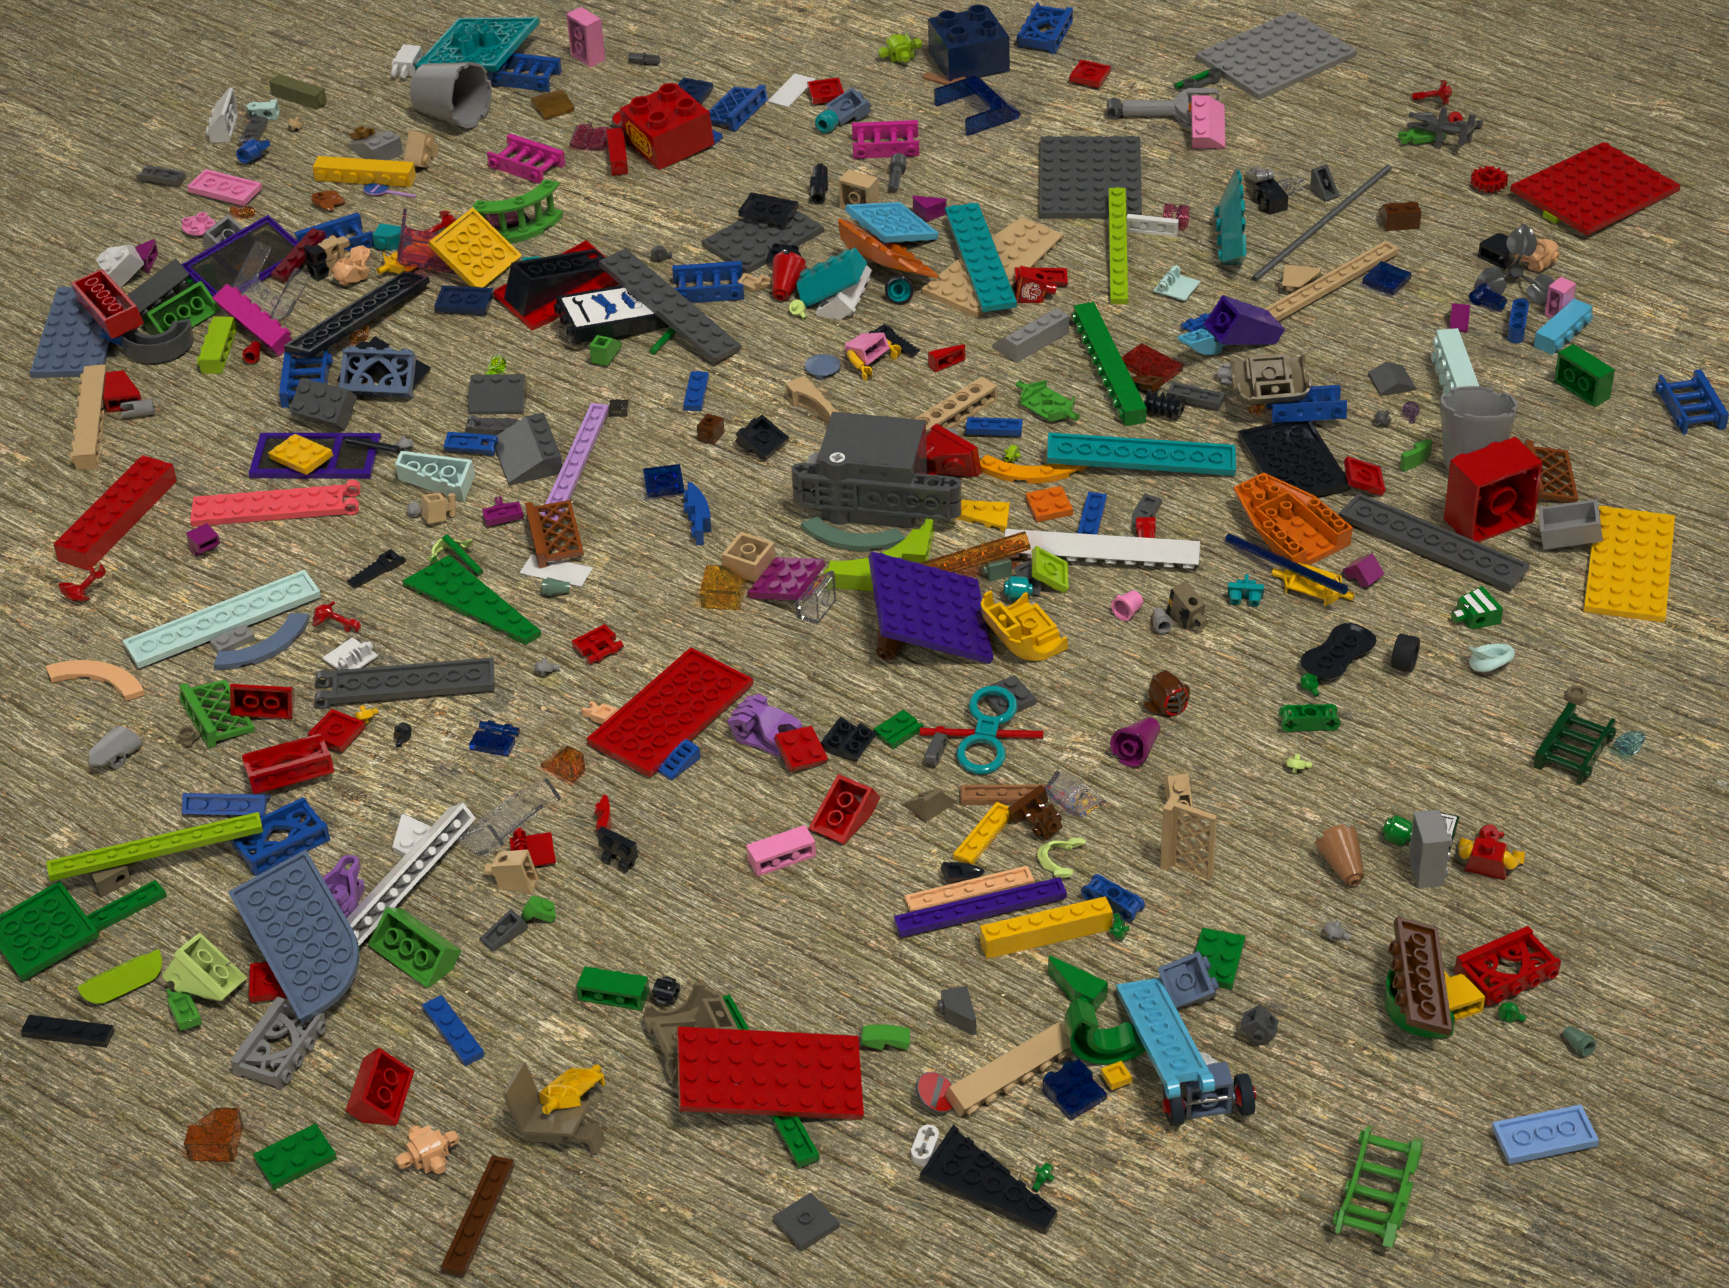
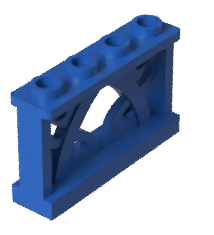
M1036 3L1035 7L1031 9L1030 15L1027 16L1026 23L1022 25L1021 31L1017 34L1019 48L1024 46L1049 50V53L1056 54L1073 22V8L1060 9L1040 6V3ZM1050 24L1053 29L1042 33L1037 27Z
M302 797L260 817L263 828L262 833L232 839L231 844L249 866L252 874L257 876L304 850L309 851L330 841L327 824L319 818L307 803V800ZM306 815V819L302 823H300L301 817ZM312 822L314 826L309 827L307 825ZM276 829L291 830L288 838L280 842H266L270 833ZM257 851V853L251 855L249 852Z

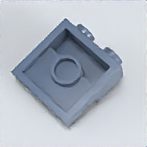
M853 87L826 104L829 110L837 114L841 125L853 117L858 121L871 112L869 101L864 98L860 91L857 92Z
M1199 951L1158 967L1164 987L1177 1010L1218 996L1216 990L1219 989L1216 978L1210 977L1208 972L1211 969L1210 962L1207 956L1202 957Z

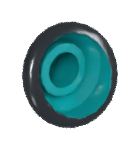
M895 275L886 282L884 290L890 302L903 305L913 297L914 287L907 277Z

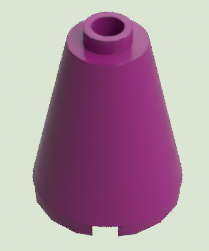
M1147 717L1117 730L1110 740L1113 755L1116 754L1120 758L1119 762L1129 767H1137L1144 763L1160 733V724L1154 718Z

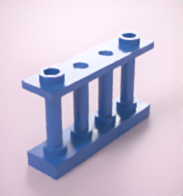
M513 53L498 71H487L488 80L491 81L493 86L550 92V75H560L562 69L560 58ZM506 69L514 70L513 72H504ZM521 71H529L528 74L520 73ZM536 72L544 73L543 76L535 75Z
M358 212L294 232L295 239L298 242L301 241L311 228L324 231L327 235L325 239L332 235L336 238L342 236L347 238V234L355 232L356 236L347 238L350 246L344 248V250L350 252L351 248L357 246L374 247L373 232L363 233L361 216Z
M742 261L672 265L674 284L679 283V288L674 289L691 303L744 300L743 283L738 284V279L743 275ZM731 280V284L721 285L720 281ZM713 281L714 285L703 286V282ZM696 282V287H686V283Z
M328 349L324 350L322 357L296 358L292 353L284 352L279 390L282 408H289L290 400L294 398L296 391H292V389L298 387L300 380L293 379L296 376L321 375V378L309 380L328 384L330 365H333L332 354H329ZM322 364V367L295 369L297 365Z
M1701 369L1694 370L1693 378L1687 381L1667 383L1664 376L1659 375L1658 383L1655 385L1656 393L1662 398L1674 418L1676 426L1680 428L1683 435L1687 434L1689 424L1713 421L1719 430L1726 429L1729 413ZM1690 387L1695 390V392L1674 394L1672 391ZM1698 398L1702 401V403L1682 406L1679 401ZM1700 410L1709 412V414L1688 417L1686 412Z
M1340 385L1311 386L1309 394L1300 401L1266 404L1267 409L1272 408V423L1347 419V400H1340Z

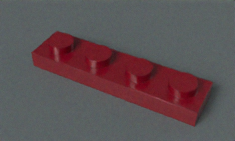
M311 228L272 271V278L286 282L305 261L304 247L321 243L327 237L326 233Z

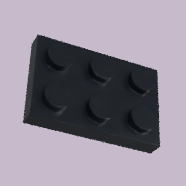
M751 192L738 210V216L786 226L799 205L798 201Z

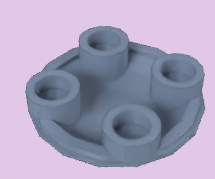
M817 354L807 359L805 369L814 375L815 379L822 380L825 376L840 372V361L837 357L830 354Z

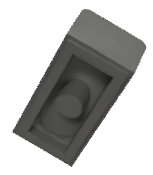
M510 909L479 939L494 952L522 934L529 927L518 914Z

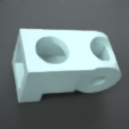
M271 99L270 102H251L247 104L249 119L254 116L267 117L268 121L278 119L280 109L277 99Z

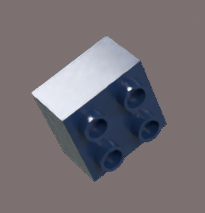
M976 4L970 6L968 11L956 13L946 10L940 12L938 17L928 18L929 53L949 82L962 77L971 79L1010 71L1009 36L989 7Z

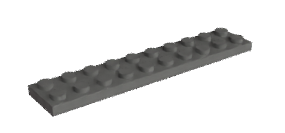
M625 248L599 261L600 268L713 364L741 350V344L628 249Z
M1358 493L1339 512V516L1349 524L1508 591H1511L1529 571V563L1361 493Z

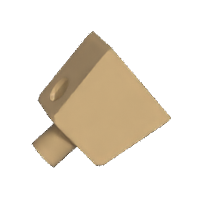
M528 850L499 852L494 862L486 863L484 867L485 875L494 876L498 887L501 889L532 894L539 880Z

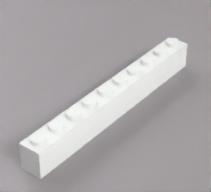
M1005 529L1004 550L1012 558H1020L1021 554L1027 555V558L1032 559L1031 550L1038 546L1057 557H1066V561L1077 562L1078 558L1086 559L1085 562L1097 563V559L1105 560L1107 564H1116L1117 561H1124L1125 565H1136V562H1144V566L1155 567L1156 563H1161L1163 567L1175 568V564L1183 565L1184 569H1195V566H1199L1200 541Z
M464 803L449 807L346 918L355 933L359 946L377 927L386 907L394 908L476 819Z

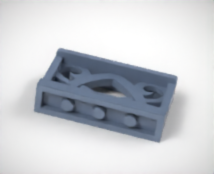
M349 346L348 349L343 348L338 387L348 389L356 396L413 398L417 356L412 350L401 349V351H394L392 348L377 350L373 347L359 349L355 346ZM354 357L360 358L359 363L354 362L355 366L358 367L357 370L352 369L349 365L350 360ZM398 360H407V368L404 371L398 372L397 370L401 369L404 365H398ZM381 362L389 369L391 374L385 375L378 385H374L371 376L365 372L374 364ZM348 371L354 374L350 384H347ZM407 374L406 386H403L400 376ZM362 376L368 379L367 384H362V381L365 380L361 378ZM390 379L391 385H385V381Z

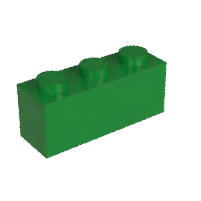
M584 966L576 985L578 1001L643 1011L650 992L648 976Z

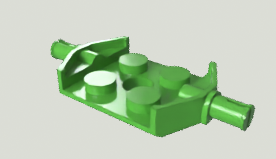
M1021 380L1016 382V387L1023 390L1020 396L1021 405L1051 422L1068 417L1075 422L1079 420L1080 415L1072 411L1075 406V397H1072V401L1051 390L1047 387L1046 380L1026 384Z

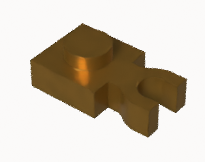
M361 125L354 128V132L349 134L351 139L354 140L367 138L369 135L376 133L374 128Z

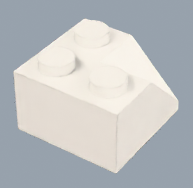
M129 244L107 248L96 259L100 268H103L120 288L144 265L135 247Z

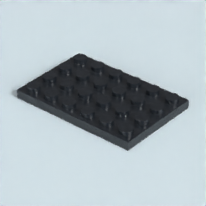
M1311 421L1277 422L1238 431L1239 440L1260 474L1264 472L1316 497L1350 489L1351 486L1348 485L1346 475Z

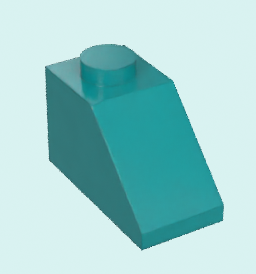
M380 223L372 235L374 248L392 251L412 244V228Z

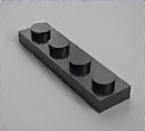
M28 1015L21 1029L22 1037L103 1048H107L114 1033L113 1025Z

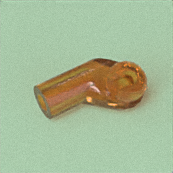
M233 205L230 208V212L241 219L253 216L255 209L251 206L238 208Z

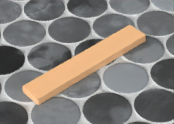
M1024 866L904 895V901L909 912L1033 884L1035 880L1029 867Z

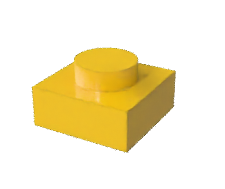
M1122 1061L1101 1068V1076L1111 1090L1132 1083V1076Z

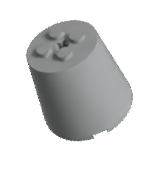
M478 63L423 64L415 71L412 77L410 97L413 106L422 113L463 128H473L478 125L481 118H485L489 110L492 96L491 81L487 78L486 69Z
M1482 386L1457 387L1450 389L1448 394L1443 393L1440 398L1444 465L1449 469L1450 460L1455 456L1482 449L1492 442H1501L1509 439L1518 409L1517 400L1506 392L1499 394L1494 392V388Z

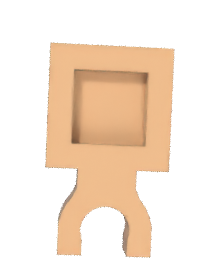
M592 701L589 702L590 708H581L582 716L590 717L591 721L603 724L618 711V708L604 703L598 706Z

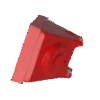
M937 423L931 427L930 433L926 436L927 470H929V475L978 477L982 473L977 446Z

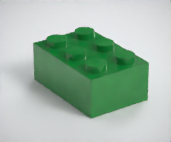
M1572 344L1558 352L1554 382L1593 407H1597L1611 397L1615 369L1577 345Z

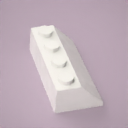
M866 265L858 284L821 300L815 314L820 317L841 320L847 315L851 316L856 310L855 306L861 299L860 295L865 291L864 286L870 280L869 276L872 270Z

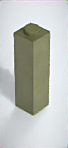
M280 74L269 81L272 96L318 110L327 102L324 88Z

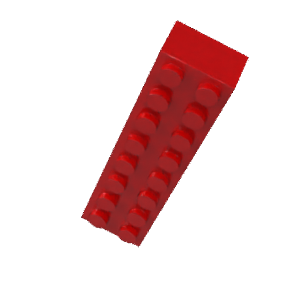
M142 455L53 544L57 560L89 571L90 567H94L177 482L173 464Z

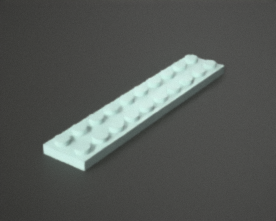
M302 570L123 640V644L139 669L208 642L243 624L248 626L320 598L321 593L307 572Z

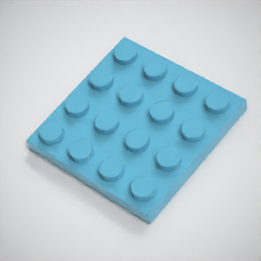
M901 202L849 204L845 207V212L851 218L858 221L862 227L869 230L882 243L938 239L939 233Z

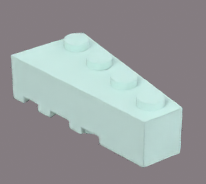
M400 451L395 463L399 480L436 493L440 492L441 495L447 497L449 493L456 494V500L465 502L475 477L472 460Z

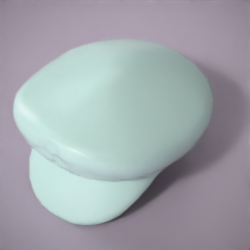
M1488 644L1478 648L1469 647V650L1473 652L1469 659L1470 667L1478 672L1495 670L1510 662L1515 656V650L1506 644Z

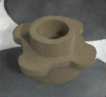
M185 726L179 730V735L175 739L176 742H182L185 746H190L194 743L195 739L200 737V733L195 732L191 726Z

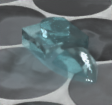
M1626 732L1616 739L1613 746L1618 748L1621 753L1632 756L1641 749L1645 736L1642 732Z

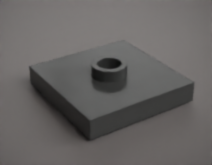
M812 1193L807 1194L773 1215V1222L800 1251L805 1250L840 1227L839 1221Z

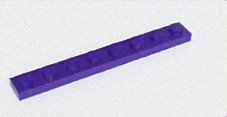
M1058 877L894 916V923L899 936L904 937L1066 899L1067 891L1061 878Z

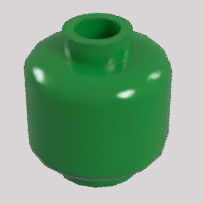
M1394 815L1392 818L1388 817L1382 829L1384 839L1398 846H1403L1406 842H1410L1412 821L1398 815Z

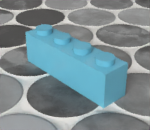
M1573 299L1536 332L1534 347L1551 355L1561 350L1565 343L1571 341L1575 334L1581 332L1582 328L1592 321L1593 306Z

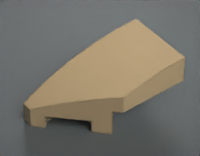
M744 272L738 284L743 283L745 291L755 292L772 286V278L763 274L756 278Z

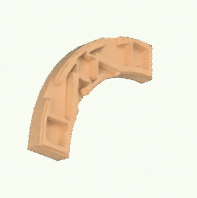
M73 660L46 666L52 683L89 677L91 680L112 684L121 693L125 701L145 695L141 684L132 674L109 663L92 660Z

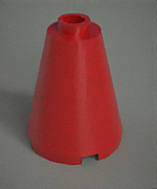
M780 252L774 256L772 261V295L777 300L785 301L789 299L797 286L799 274L807 268L806 262L801 256L792 252L789 254Z

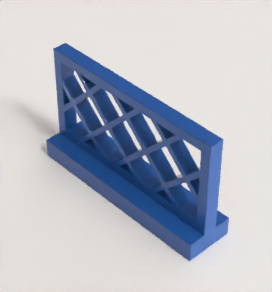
M759 85L755 89L733 87L709 110L711 124L729 126V130L735 132L768 100L765 85Z

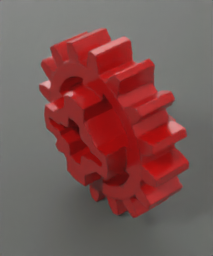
M1486 165L1485 168L1479 167V169H1474V172L1471 173V184H1473V188L1478 187V191L1484 190L1485 193H1494V190L1500 192V189H1505V186L1508 184V174H1505V170L1501 171L1500 167L1495 169L1494 166Z

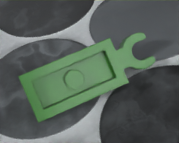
M1409 129V132L1398 133V139H1401V144L1409 142L1422 144L1436 141V133L1420 129Z
M168 988V1006L179 1029H190L202 1024L201 1017L190 994L171 992L170 988Z

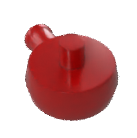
M1457 111L1451 112L1447 117L1449 122L1463 121L1461 113Z
M1487 824L1481 827L1479 837L1484 839L1491 837L1497 841L1499 838L1504 837V832L1498 831L1494 825Z

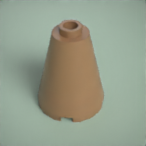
M1341 824L1322 832L1323 837L1320 840L1318 837L1316 839L1317 849L1345 885H1359L1364 878V871L1356 828L1353 825L1349 828L1346 827V824Z

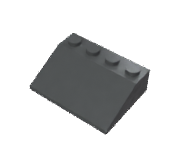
M544 412L526 416L497 435L498 443L495 445V449L509 486L559 475L562 468L561 454Z

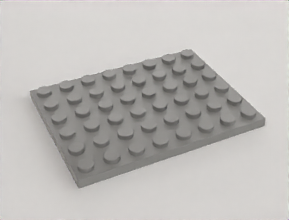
M1291 11L1196 53V60L1210 69L1213 67L1220 68L1222 70V77L1256 99L1261 100L1356 57L1357 50L1296 12Z

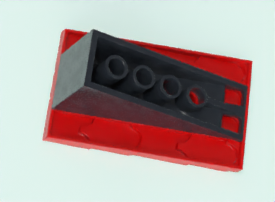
M585 240L560 255L512 262L507 283L495 289L493 296L499 299L506 308L533 331L559 317L554 311L557 296L614 287L619 285V283L599 267V261L606 258V256Z

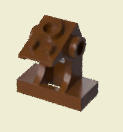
M1039 785L1008 807L1010 820L1016 825L1024 819L1031 826L1033 833L1037 837L1042 836L1048 839L1063 828L1060 822L1062 817L1055 810L1053 804L1051 803L1047 808L1044 806L1048 802L1046 789L1042 785Z

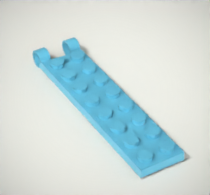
M1153 978L1117 984L1116 992L1164 1085L1167 1098L1180 1097L1179 1083L1187 1081H1199L1202 1093L1215 1091L1213 1075L1204 1062L1161 979Z

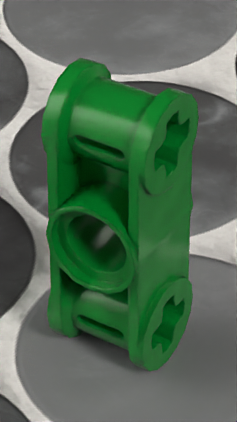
M1330 703L1288 704L1282 706L1278 711L1280 718H1282L1281 727L1286 732L1334 731L1341 725V721L1337 717L1338 708Z

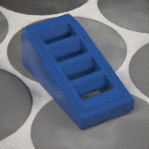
M687 739L683 740L672 751L657 772L672 781L701 759L700 748Z

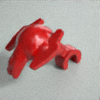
M1440 80L1439 90L1412 93V99L1439 96L1443 101V105L1449 103L1448 98L1451 97L1453 90L1449 85H1446L1447 81Z
M440 211L439 218L442 219L441 223L420 232L417 235L418 238H429L442 228H447L456 221L455 216L449 214V211Z
M100 564L99 570L95 572L94 568L90 567V575L81 585L68 582L59 583L58 586L61 593L70 601H88L90 598L85 596V589L96 579H100L105 575V568Z
M331 601L327 605L320 604L315 608L312 623L315 627L323 621L332 618V620L342 623L347 633L350 632L352 627L356 632L361 628L360 622L356 619H347L336 612L334 613L332 606L335 604V601Z

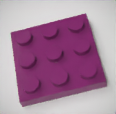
M776 557L747 592L749 598L798 600L825 567V562L823 559Z

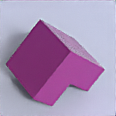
M207 523L186 532L189 549L195 557L216 548L220 544L218 534Z
M1373 553L1357 558L1342 569L1347 579L1356 578L1361 588L1371 585L1385 574Z

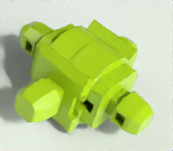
M907 33L905 36L902 34H892L889 39H886L887 47L880 48L878 55L880 58L889 56L893 63L895 61L906 63L910 61L911 57L914 58V49L921 48L922 41L921 39H913L912 41Z

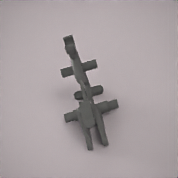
M1441 107L1438 119L1432 112H1409V117L1423 122L1407 123V127L1436 133L1435 147L1441 148L1444 132L1460 134L1458 143L1463 146L1466 142H1471L1473 130L1476 127L1481 128L1483 120L1477 121L1475 120L1476 115L1469 114L1468 122L1459 120L1449 122L1447 121L1448 108Z

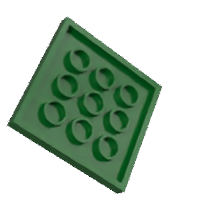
M60 880L0 914V951L21 981L28 979L100 936L97 929Z

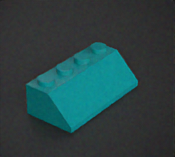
M854 247L850 250H844L836 257L831 256L823 263H817L813 268L804 269L799 274L800 277L797 281L800 300L808 307L858 284L867 262Z

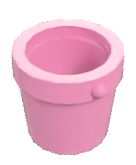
M1134 590L1123 595H1117L1111 602L1112 612L1118 619L1130 621L1142 607L1143 598Z

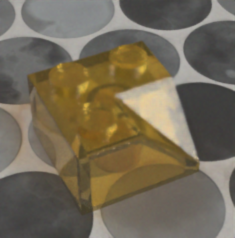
M706 565L700 589L701 607L706 609L741 610L746 581L726 566Z

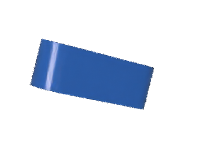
M1515 299L1512 304L1507 338L1509 342L1519 344L1524 340L1529 302L1525 299Z

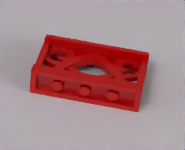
M321 733L242 754L245 772L253 794L335 772L331 754Z
M1526 926L1457 956L1454 973L1456 975H1465L1485 996L1484 1003L1490 1006L1494 1003H1500L1512 995H1518L1521 991L1530 987H1536L1539 983L1548 979H1554L1559 974L1561 960L1556 958L1533 935L1534 931L1529 926ZM1528 947H1529L1534 953H1529ZM1534 959H1540L1544 964L1540 965L1541 962ZM1498 960L1521 961V969L1518 974L1496 971L1499 963ZM1487 978L1490 979V988L1484 983V980Z

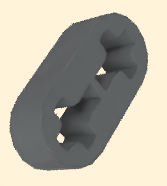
M935 733L925 755V764L938 765L947 745V734Z

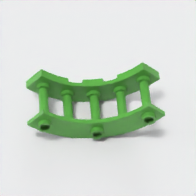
M543 180L533 190L515 198L501 201L476 200L472 206L485 219L486 214H498L500 229L496 230L509 243H516L536 237L544 233L545 228L549 226L552 228L563 217V210L555 209L553 192L560 184L552 180ZM546 198L548 208L542 213L541 201ZM534 205L536 218L526 223L524 208ZM517 210L519 226L507 228L505 213Z
M1368 1125L1365 1130L1360 1132L1358 1144L1362 1145L1352 1180H1347L1345 1187L1347 1196L1340 1211H1335L1333 1225H1336L1335 1233L1339 1234L1344 1225L1379 1234L1381 1238H1384L1383 1246L1392 1248L1398 1236L1396 1230L1401 1228L1414 1184L1409 1182L1411 1174L1414 1175L1415 1170L1418 1169L1424 1139L1415 1137L1412 1143L1408 1142L1405 1144L1371 1135L1373 1126ZM1369 1144L1405 1153V1156L1408 1157L1406 1168L1397 1170L1366 1162L1365 1158ZM1362 1170L1397 1179L1401 1183L1399 1193L1394 1192L1392 1194L1358 1185ZM1355 1194L1392 1203L1391 1206H1394L1393 1212L1386 1214L1353 1205ZM1353 1214L1371 1220L1383 1222V1225L1353 1218L1348 1215Z

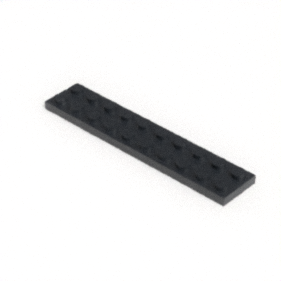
M402 271L285 344V352L306 358L316 357L318 353L327 350L334 343L340 342L342 338L352 334L356 329L365 326L367 322L376 319L378 315L387 312L394 305L400 304L402 300L411 297L416 291L422 290L424 286L430 283L429 276Z

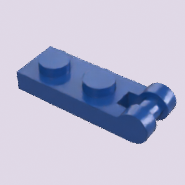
M447 432L444 450L494 456L498 437L488 434Z

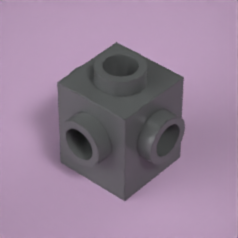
M1258 1005L1244 1012L1240 1030L1257 1045H1260L1275 1038L1279 1020L1262 1005Z

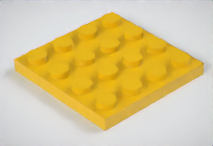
M473 207L428 243V246L470 287L485 288L506 271L512 262L518 261L522 256Z

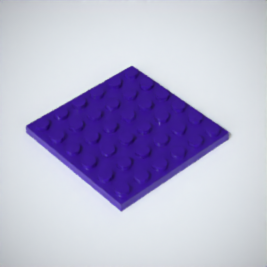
M870 552L868 559L881 636L991 664L994 658L987 624L982 617V597L978 579L959 575L955 572L944 571L936 567H929L917 562L914 563L902 558L888 556L883 553Z

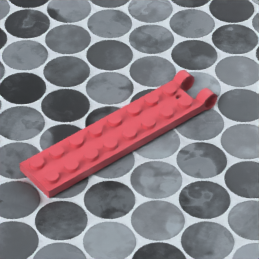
M349 480L345 485L193 497L190 522L191 526L194 527L206 523L208 525L342 514L355 515L359 511V501L356 498H347L344 501V496H358L361 485L357 480Z

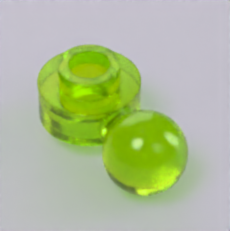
M501 355L494 356L488 363L490 371H487L485 375H494L504 371L506 360Z

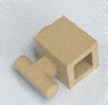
M440 492L422 495V517L428 523L437 524L440 521H446V511H448L449 517L456 516V494L449 493L448 501Z

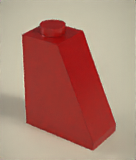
M124 370L105 373L103 399L107 413L128 411L120 408V404L142 400L139 390Z

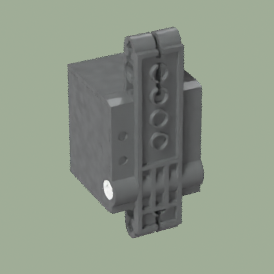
M832 412L820 449L819 464L797 463L791 468L793 500L800 507L822 509V520H828L832 524L844 525L853 522L912 528L916 518L950 521L951 518H957L962 514L961 481L955 477L927 474L926 420Z

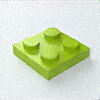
M1035 546L1031 550L1032 577L1051 586L1053 589L1065 593L1069 589L1068 562Z

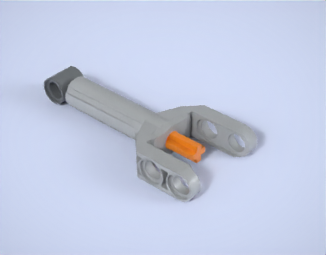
M1187 88L1180 92L1175 100H1123L1121 103L1120 99L1114 97L1107 101V116L1111 119L1119 118L1121 113L1123 116H1174L1181 125L1191 129V96L1193 94H1215L1217 97L1214 99L1219 101L1220 95L1219 91L1215 88Z

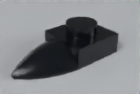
M943 862L940 867L947 884L974 879L985 872L978 866L961 862Z

